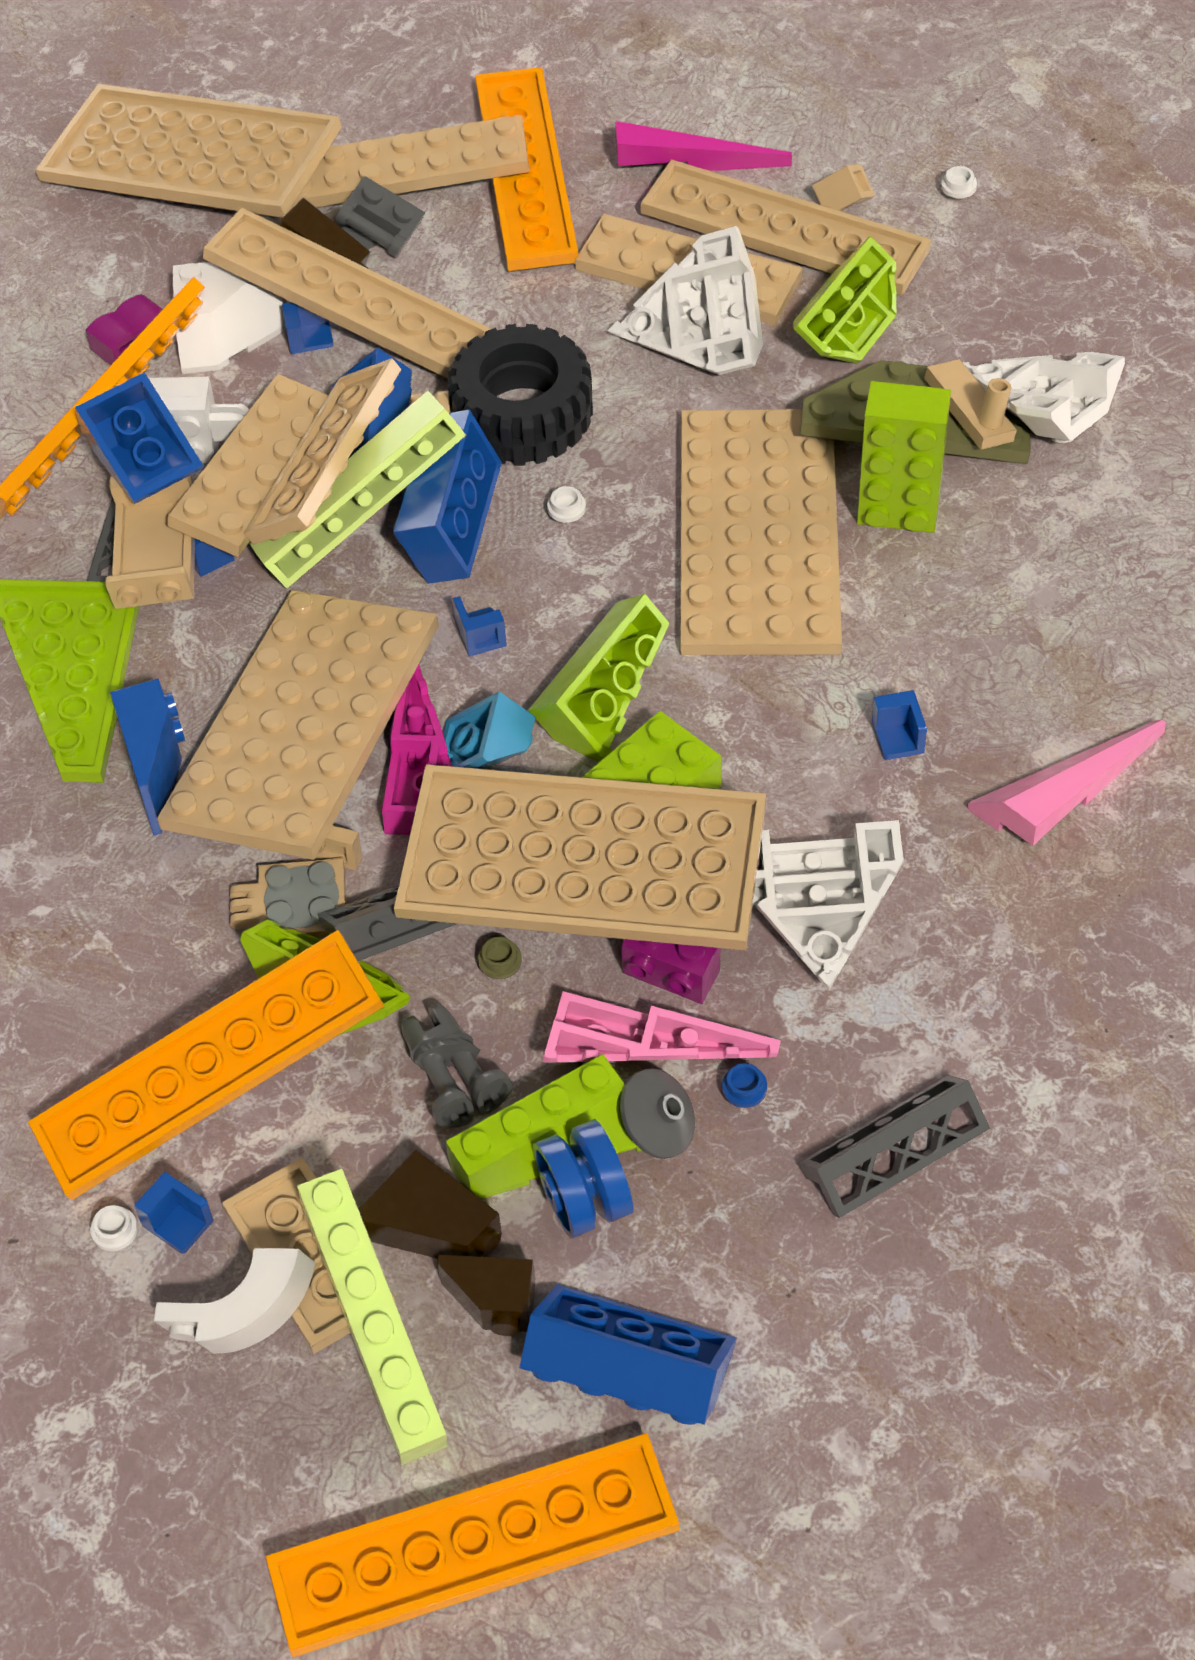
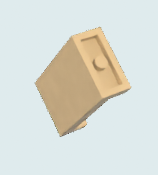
M191 476L136 504H133L116 480L110 477V491L116 508L112 576L106 577L105 585L115 609L194 599L195 538L168 527V515L193 484Z

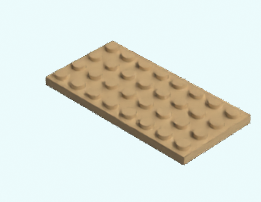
M98 84L35 171L39 181L236 211L244 208L252 213L283 218L342 129L339 116Z
M802 409L682 410L681 655H831L842 653L834 439L800 435Z
M291 590L157 817L161 830L314 860L439 627L437 614Z
M426 764L394 905L396 918L747 950L766 810V793Z

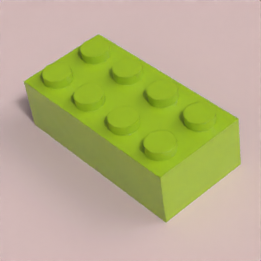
M877 381L870 382L864 420L858 525L935 533L951 389Z
M659 711L582 778L718 789L722 782V756L662 711Z

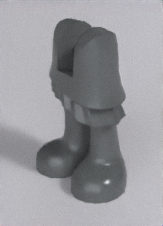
M438 1003L428 1008L431 1020L435 1026L434 1028L424 1032L414 1015L404 1019L401 1022L411 1060L420 1069L426 1070L437 1091L438 1097L432 1107L435 1121L440 1127L455 1128L464 1126L473 1120L474 1107L470 1098L455 1083L447 1066L454 1065L467 1085L477 1109L482 1115L491 1113L507 1099L512 1092L513 1083L509 1076L501 1070L493 1069L484 1072L476 1062L480 1049L473 1044L472 1036L462 1029L448 1009Z

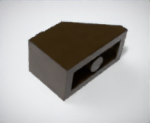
M438 1255L441 1284L483 1330H491L493 1333L501 1336H513L519 1332H527L530 1315L533 1312L536 1282L532 1259Z

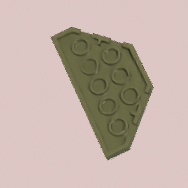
M880 360L804 398L801 410L800 435L863 443L864 420L870 382L877 381L931 387L924 379L928 366L907 364L901 361ZM1006 409L1005 416L1017 430L1014 442L980 450L949 411L945 454L1028 464L1031 453L1030 428Z

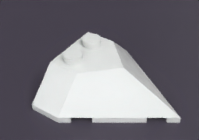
M734 226L702 235L692 245L694 249L678 265L674 263L633 304L636 308L621 323L617 320L608 330L613 335L718 375L755 366L763 346L756 277L739 228Z
M210 262L173 266V298L193 277L205 286L200 297L203 305L196 312L198 314L185 331L179 328L176 333L182 374L220 370L230 364L229 358L244 349L249 353L286 331L282 303L290 301Z
M1096 352L1076 353V357L1070 361L1053 359V355L992 360V363L972 366L969 362H963V364L985 391H987L988 383L992 379L1001 378L1008 381L1012 388L1006 408L1021 419L1037 436L1049 437L1058 443L1073 441L1078 435L1108 413L1125 365V357Z
M899 820L855 823L854 838L770 844L769 830H763L753 904L828 990H830L903 864Z

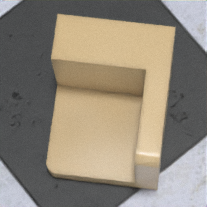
M861 164L847 165L812 185L820 204L838 211H842L852 204L864 203L875 197Z

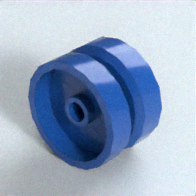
M596 1119L571 1129L570 1146L557 1134L533 1144V1154L544 1191L558 1221L570 1239L595 1229L596 1211L609 1223L633 1213V1200L624 1170L607 1133Z

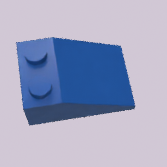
M145 372L75 407L82 433L99 460L133 504L204 468Z
M158 678L110 692L154 836L162 834L163 831L160 828L157 817L174 790L182 762L178 743L185 741L180 720L177 717L179 715L172 692L163 694Z

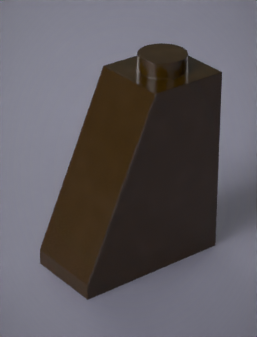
M304 197L281 219L279 226L366 267L365 264L371 251Z
M417 1150L358 1208L372 1243L437 1259L438 1255L487 1257L496 1249L501 1240L502 1230L499 1213Z

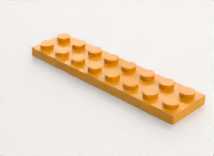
M542 67L475 75L482 121L522 115L530 172L492 178L508 271L575 263L576 257H579Z
M195 277L181 289L0 484V519L6 513L13 517L26 503L27 499L25 497L30 492V488L34 486L36 489H39L52 474L50 470L55 465V461L58 459L64 462L77 447L75 443L82 433L75 407L143 372L146 373L150 368L148 364L152 361L155 354L161 357L174 342L172 338L176 335L179 328L185 331L198 315L196 312L203 305L200 297L205 288Z
M337 930L29 1120L28 1124L64 1194L69 1199L74 1200L384 1007V1004L344 937Z
M645 1433L265 1557L292 1658L680 1531V1523L649 1435Z

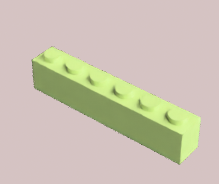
M429 391L425 392L348 458L347 468L337 476L331 486V495L321 503L315 513V522L307 530L285 534L275 541L266 540L254 545L252 542L249 544L262 563L287 589L464 438L466 434Z
M343 1169L297 1185L301 1205L401 1465L447 1447V1434Z

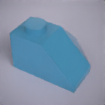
M500 691L446 720L443 731L451 765L453 767L484 769L503 763L516 755L523 754L532 743V730L536 717Z

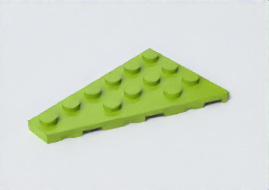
M0 579V620L62 781L104 783L117 720V713L110 692L123 688L140 606L115 609L106 588V582Z

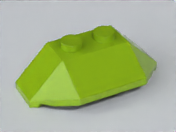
M870 236L827 279L793 321V329L819 355L858 364L896 317V284L894 278L896 261Z
M268 919L242 932L240 939L258 979L322 940L295 929L280 928L279 923ZM362 960L358 961L383 1002L384 1007L341 1034L388 1017L407 1005L411 996L403 990L394 977Z

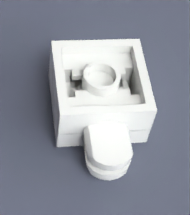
M209 377L149 378L202 463H209L218 451L219 441H226L249 411L244 404H215Z

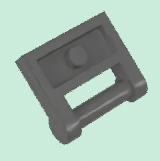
M364 176L348 200L341 206L335 221L342 226L348 224L388 249L387 253L397 258L422 222L426 212Z

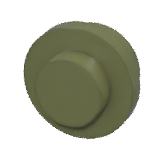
M494 937L488 940L478 954L480 970L486 976L493 979H506L513 976L519 970L522 963L520 949L515 943L505 937Z

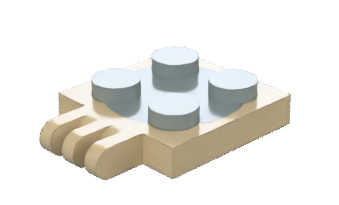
M343 858L258 865L259 883L234 885L230 888V898L232 899L230 902V912L233 914L230 917L231 928L236 930L250 929L268 919L279 923L280 928L295 929L324 939L331 933L321 927L318 914L346 904L345 864Z

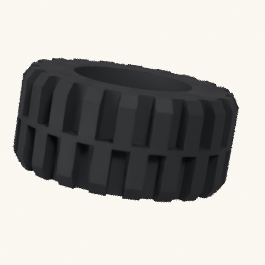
M516 324L506 325L505 329L497 330L495 327L487 330L484 333L485 336L481 338L479 336L474 337L467 343V348L463 347L458 352L448 372L449 380L447 383L451 413L470 410L502 464L505 465L506 461L514 462L515 466H526L525 462L535 461L536 464L546 462L547 457L554 455L557 458L567 451V446L571 448L582 439V434L588 430L591 424V416L593 415L591 368L582 349L575 346V342L566 335L560 337L556 330L546 327L545 330L538 329L536 324H526V327H516ZM522 388L544 392L540 396L527 400H507L497 397L504 392Z

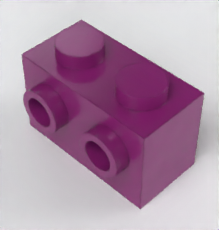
M625 939L622 944L623 974L703 1004L720 972L721 948Z

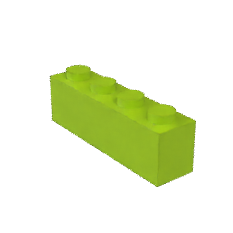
M646 594L618 601L528 711L536 717L535 719L553 740L597 762L602 761L612 752L610 746L615 735L621 733L626 722L624 715L632 699H636L642 686L639 684L643 672L645 668L651 666L670 623Z
M604 1054L445 1141L450 1168L459 1182L480 1199L530 1185V1180L540 1177L533 1154V1144L557 1134L570 1146L571 1129L593 1119H596L602 1125L617 1154L632 1149L640 1152L642 1150L628 1135L621 1116L620 1099L625 1084Z

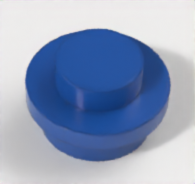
M748 1063L738 1064L725 1074L722 1082V1091L727 1101L734 1106L741 1108L753 1107L765 1098L767 1094V1079L756 1066Z

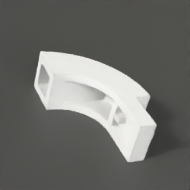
M254 1248L249 1271L241 1284L232 1293L210 1303L157 1302L154 1322L169 1331L171 1338L181 1341H195L213 1354L229 1353L248 1348L273 1334L295 1312L310 1285L315 1262L299 1249Z

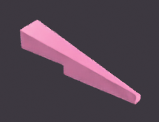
M1154 720L981 796L968 803V810L998 832L1006 826L1033 846L1080 802L1086 806L1164 733L1166 722Z
M563 991L543 1062H589L604 1054L608 1061L777 1057L781 1040L651 1006L649 1014Z

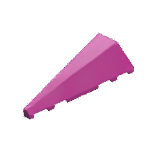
M615 121L618 166L669 163L671 159L687 162L689 165L708 171L792 166V152Z
M418 664L395 709L390 739L392 753L382 807L384 833L390 835L411 834L426 764L453 767L434 705L431 703L428 694L426 680L423 678L420 664Z

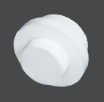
M955 166L950 168L942 178L941 188L946 195L954 199H963L975 193L977 180L971 169L964 166Z
M563 486L553 491L548 500L547 509L549 515L554 520L569 523L580 519L584 515L586 502L576 488Z
M117 1205L106 1206L99 1210L90 1227L94 1243L105 1251H119L126 1248L133 1242L138 1231L137 1221L133 1213Z

